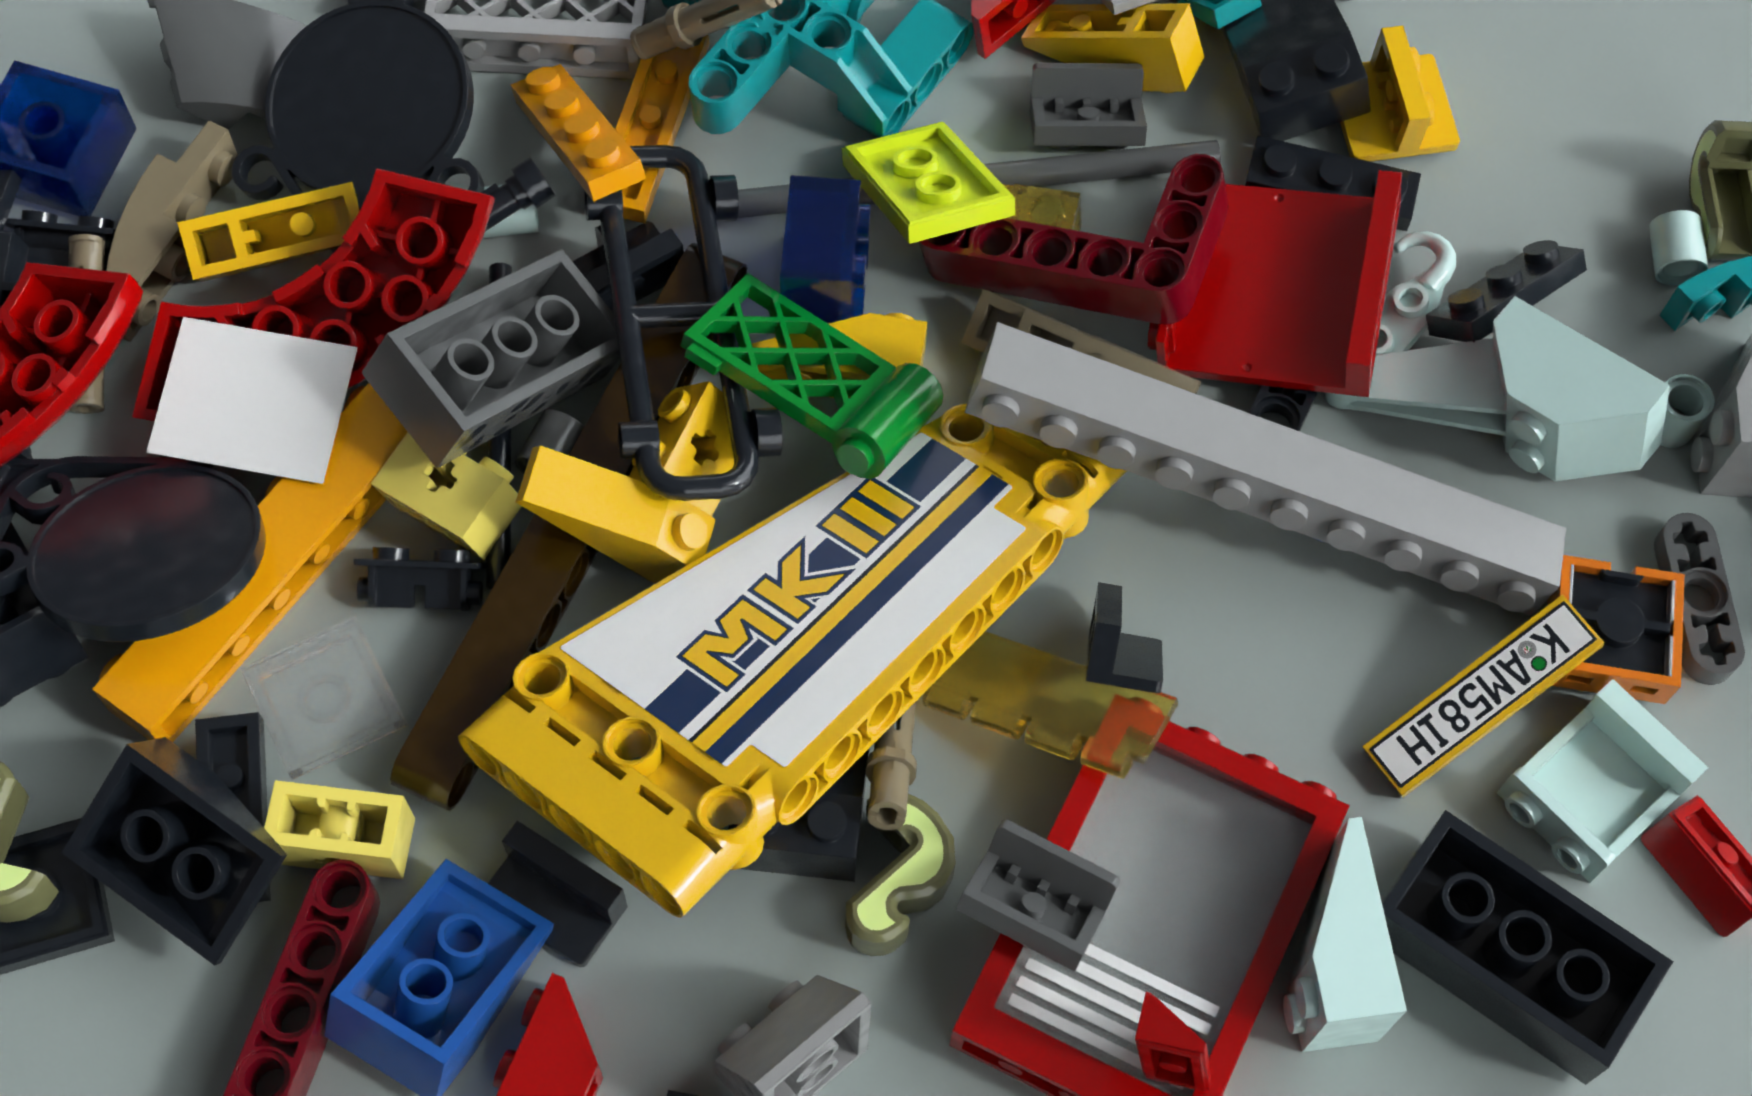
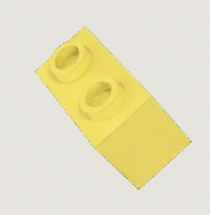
M407 432L373 479L371 485L395 508L465 550H471L470 553L485 560L494 544L522 507L515 502L518 493L510 485L514 476L506 468L486 456L477 463L465 456L467 452L436 468Z
M275 780L264 829L287 853L281 865L320 869L332 861L339 859L350 860L360 865L367 875L403 879L415 816L402 795Z

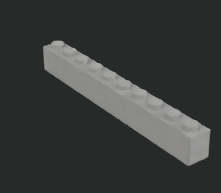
M997 322L981 356L965 413L984 419L991 425L1012 429L1040 439L1049 446L1065 448L1098 460L1108 467L1123 469L1154 480L1166 488L1181 490L1215 502L1222 508L1237 510L1268 521L1280 529L1296 531L1329 543L1336 549L1351 551L1385 563L1394 570L1410 572L1443 584L1450 590L1465 592L1499 604L1508 611L1521 612L1532 616L1560 587L1566 535L1565 527Z

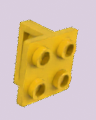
M1403 25L1381 28L1371 60L1362 62L1368 76L1371 112L1340 122L1349 156L1371 162L1455 151L1459 146L1460 137L1435 57L1432 54L1419 55L1415 47H1410Z

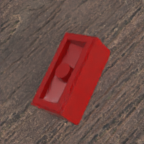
M1697 795L1668 813L1642 835L1641 841L1719 935L1727 937L1752 919V856L1701 797Z
M1146 991L1135 1035L1143 1075L1147 1079L1204 1092H1206V1089L1210 1090L1212 1078L1207 1043L1157 997Z

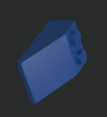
M445 859L331 993L324 1036L420 1096H442L479 1047L549 937L554 923L448 859Z

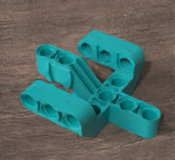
M662 0L664 7L669 9V7L682 2L691 5L701 0ZM783 0L776 8L728 27L729 29L694 67L689 76L693 119L702 131L710 134H724L732 131L741 123L787 68L791 66L837 94L838 111L847 120L877 138L898 133L963 56L974 35L973 23L935 0H920L880 46L870 31L860 24L864 12L875 0ZM748 57H756L754 59H744ZM712 96H723V97L718 98V99H710V98H709V97H712Z

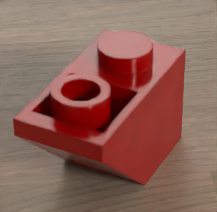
M552 973L545 989L535 988L527 1001L521 1019V1025L526 1026L527 1029L517 1051L508 1049L497 1067L493 1080V1086L499 1089L496 1096H596L603 1080L600 1067L565 978Z

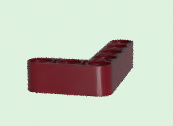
M1193 154L1177 162L1171 171L1144 243L1004 218L919 241V245L929 274L941 282L981 290L985 289L996 293L1155 324H1173L1181 321L1191 311L1226 220L1228 199L1224 172L1220 162L1206 154Z
M339 859L332 861L320 868L312 879L223 1096H257V1082L262 1075L274 1069L284 1070L285 1078L280 1090L272 1096L307 1095L328 1042V1038L324 1036L330 995L361 959L379 914V894L360 865L350 860ZM358 886L361 888L359 897L349 907L342 909L331 907L332 898L343 887ZM325 945L336 947L335 957L329 965L319 970L307 969L308 958L314 950ZM301 1006L310 1008V1019L305 1027L294 1033L282 1032V1022L288 1012Z

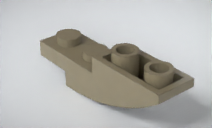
M208 121L177 162L158 153L139 179L117 225L108 257L107 271L129 273L143 290L142 300L123 339L129 342L132 341L142 326H146L153 321L162 299L174 283L181 281L190 270L177 222L204 216L206 206L220 187L226 186L233 179L232 165L238 156L228 129L212 121Z
M985 289L981 293L961 343L984 352L996 324L999 322L1197 394L1201 381Z

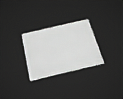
M183 317L146 453L323 484L358 347Z

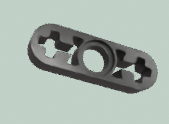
M1680 513L1671 517L1656 536L1654 541L1655 556L1659 570L1685 574L1684 587L1697 585L1703 587L1711 594L1714 606L1709 611H1699L1692 608L1684 598L1682 667L1692 679L1699 683L1707 685L1720 684L1727 680L1742 664L1745 656L1744 644L1716 532L1713 526L1703 517L1693 513ZM1679 534H1683L1684 540L1687 543H1696L1697 547L1690 556L1685 544H1675L1674 540ZM1690 562L1691 569L1682 572L1683 569ZM1716 624L1715 627L1709 633H1707L1706 627ZM1708 641L1712 652L1722 653L1724 656L1717 665H1715L1712 656L1702 655L1700 652Z

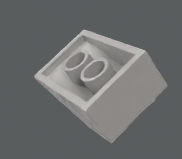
M1752 334L1745 342L1715 402L1712 412L1699 437L1694 439L1691 447V468L1693 472H1699L1700 494L1752 498Z
M820 975L813 977L804 986L798 980L794 981L773 998L768 1006L772 1013L754 1028L748 1023L742 1024L720 1043L717 1049L722 1055L714 1060L717 1076L734 1096H814L868 1050L871 1001L863 992Z

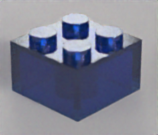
M14 60L0 85V170H14L22 179L15 198L76 216H91L137 129L120 90Z
M791 175L780 271V294L826 323L863 315L866 292L865 276L866 270H868L871 204H860L861 180Z

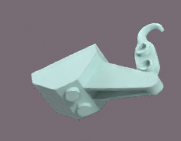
M1429 231L1413 232L1403 236L1394 244L1393 250L1398 254L1410 247L1425 246L1435 253V262L1427 272L1408 282L1395 286L1385 296L1369 397L1324 392V397L1331 406L1338 409L1372 412L1502 435L1505 452L1509 453L1510 458L1515 464L1530 473L1540 472L1554 482L1640 470L1659 448L1662 442L1670 385L1516 296L1494 319L1493 338L1476 340L1475 343L1469 341L1409 350L1428 328L1426 314L1439 307L1444 287L1451 279L1456 268V253L1448 240L1439 234Z

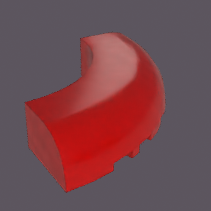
M376 168L370 190L358 215L342 237L344 239L343 243L321 265L316 264L297 279L272 291V295L241 304L236 302L213 306H192L161 301L132 418L155 421L183 317L358 347L347 389L364 381L366 378L363 376L362 371L387 333L447 304L468 271L482 241L495 202L494 197Z
M26 263L16 285L0 308V468L30 447L52 428L85 394L111 359L126 334L142 300L143 290L129 273Z

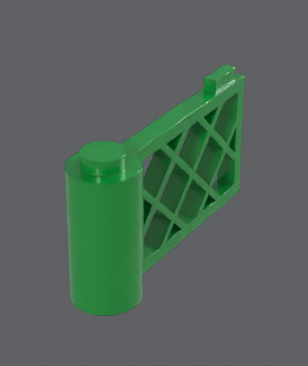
M749 273L684 333L680 345L686 350L684 357L713 376L720 371L830 442L840 466L848 473L860 478L872 479L878 477L943 403L944 394L941 384L929 370L914 363H904L895 367ZM748 297L768 310L770 317L743 316L740 304ZM710 333H735L739 348L720 347L706 337ZM748 333L775 334L779 348H752ZM789 334H806L817 341L819 348H793ZM758 365H784L788 380H772L759 372ZM798 365H824L828 380H802ZM838 365H854L870 375L867 380H843ZM808 397H834L838 411L831 418L809 403Z

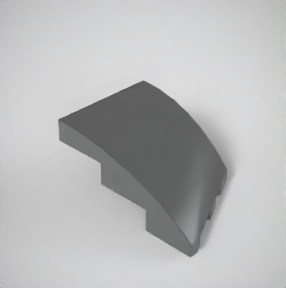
M147 0L149 8H156L163 33L160 48L164 62L171 71L170 84L177 108L204 120L212 121L228 130L248 112L266 119V92L275 64L290 41L307 25L277 13L234 0Z

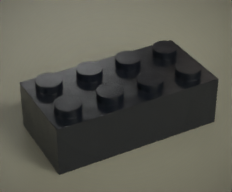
M1447 810L1443 812L1428 832L1382 901L1393 953L1585 1085L1611 1066L1674 962Z

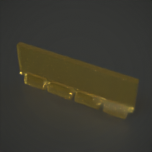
M986 631L923 695V705L925 707L960 720H965L971 712L970 721L972 724L1014 740L1020 739L1026 730V744L1069 760H1074L1083 746L1082 742L1086 744L1081 753V764L1120 779H1124L1128 775L1134 764L1133 760L1142 764L1146 763L1175 712L1178 700L1177 697L1162 692L1151 693L1085 681L1086 666Z

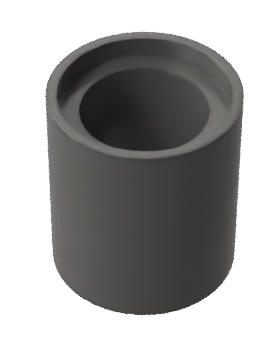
M553 409L544 410L515 459L516 467L524 474L532 448L540 445L569 455L585 426L561 411Z

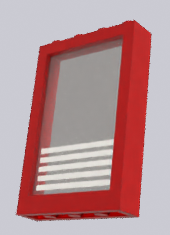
M1116 697L1047 837V840L1120 878V883L1076 971L1000 933L952 1030L949 1046L1048 1096H1223L1350 805L1337 800L1336 794L1320 783L1313 781H1303L1301 783L1280 773L1278 767L1273 762L1262 756L1250 753L1243 756L1222 746L1220 740L1207 730L1198 727H1188L1186 729L1164 719L1162 712L1149 703L1140 700L1128 702ZM1146 991L1157 997L1207 1043L1212 1078L1210 1090L1206 1089V1092L1147 1079L1143 1075L1135 1035Z

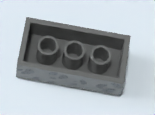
M561 249L387 333L362 371V374L434 466L439 468L606 377L620 359L614 313L564 250Z

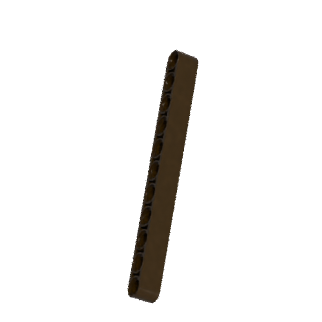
M691 243L687 247L655 304L707 301L696 243ZM723 255L728 289L730 291L747 275L748 267L745 263ZM692 326L641 328L654 420L657 422L660 418L658 409L663 399L675 388L691 385L700 369L698 365L684 357L686 350L680 346L684 333ZM710 333L706 338L714 342L713 334ZM621 364L570 451L569 456L629 476L634 467L632 459H621L618 445L619 422H630ZM536 514L533 516L403 744L391 771V785L445 810L451 811L456 807L479 768L463 750L458 736L514 686L513 674L518 664L529 655L545 649L599 552L598 550Z

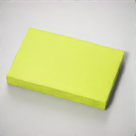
M943 121L842 148L843 166L909 244L1015 216V197Z

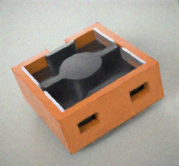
M1563 555L1560 587L1547 599V606L1563 594L1604 641V645L1552 686L1598 693L1614 679L1635 700L1666 704L1681 687L1685 574L1637 566L1629 574L1611 571V562Z

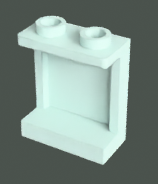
M1612 679L1571 722L1523 767L1520 766L1513 772L1498 790L1497 794L1505 801L1507 811L1519 824L1527 828H1533L1552 846L1553 855L1563 867L1572 873L1581 874L1591 883L1690 787L1708 767Z

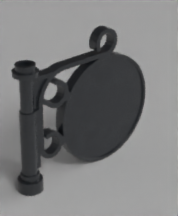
M362 1L336 8L312 21L290 41L275 64L266 92V126L274 149L263 145L251 146L244 149L236 157L232 165L234 183L248 197L255 200L270 199L284 188L283 184L275 176H270L265 182L258 185L248 183V173L251 167L261 161H270L277 169L292 195L303 193L295 177L313 191L353 182L360 209L370 190L376 168L445 184L453 175L466 174L470 176L468 190L491 195L495 199L485 232L519 209L523 208L525 210L532 204L538 208L556 196L531 157L511 169L514 175L506 179L504 185L498 187L495 183L486 190H484L485 184L481 174L469 161L453 158L466 136L473 112L474 87L469 65L455 40L433 17L412 6L392 1ZM338 248L330 250L334 253Z
M28 447L0 468V565L11 564L5 571L0 572V596L15 592L23 585L29 584L41 611L58 627L79 637L106 642H128L168 635L192 626L213 615L226 606L246 587L256 573L264 555L266 544L264 524L259 508L251 493L233 477L212 469L213 464L162 455L160 457L72 456L59 459H33L31 448ZM72 478H105L84 488L77 494L70 481ZM50 484L53 492L59 494L55 499L46 503H33L27 499L36 491ZM15 512L32 524L42 525L30 545L27 556L23 554L22 549L16 544L1 542Z

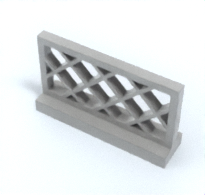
M426 0L424 12L439 22L452 36L464 54L470 71L529 74L531 71L541 67H553L561 64L570 76L634 79L641 58L632 47L630 35L636 27L645 24L648 0H604L607 3L590 13L578 4L583 0H551L536 10L530 7L524 0H492L481 7L472 0ZM456 5L467 13V15L444 14V12ZM512 8L522 18L501 17L498 15ZM564 11H567L576 20H559L552 18ZM620 13L630 23L605 21Z

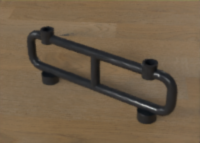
M630 146L641 159L643 169L671 168L681 172L686 179L707 301L637 305L623 219L622 190L594 202L584 190L586 220H600L630 420V422H619L620 458H635L636 467L642 482L652 492L664 498L692 501L734 496L748 488L758 472L759 457L781 455L783 433L779 409L775 407L756 408L750 412L746 388L719 371L734 456V466L731 470L722 474L674 476L668 473L662 467L660 460L659 428L657 421L654 420L640 328L693 326L729 292L717 222L736 221L738 218L739 195L735 175H712L709 179L703 162L692 152L678 146ZM712 333L714 343L720 347L739 348L735 333Z

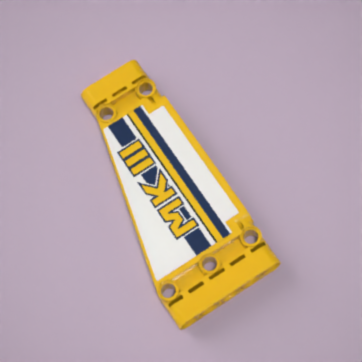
M967 404L953 406L945 411L942 416L923 426L878 477L866 479L848 472L843 473L542 651L523 659L514 670V686L458 736L459 743L470 759L486 774L665 911L681 918L729 870L741 869L756 861L763 850V836L777 822L782 825L794 823L813 806L1047 570L1057 557L1063 544V539L1076 536L1085 529L1088 524L1089 509L1127 471L1108 467L1098 460L1065 448L1049 446L1040 439L1012 429L991 425L984 419L965 413ZM738 824L736 828L721 830L725 826Z

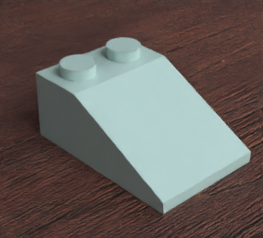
M1362 817L1349 818L1336 837L1316 884L1290 981V994H1286L1283 997L1284 1017L1290 1034L1298 1033L1302 1052L1378 1042L1407 1012Z

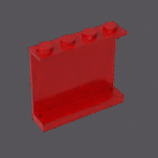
M1379 170L1374 198L1225 184L1228 214L1191 311L1181 321L1173 324H1149L1147 345L1150 350H1156L1157 363L1193 378L1369 397L1400 211L1402 172Z

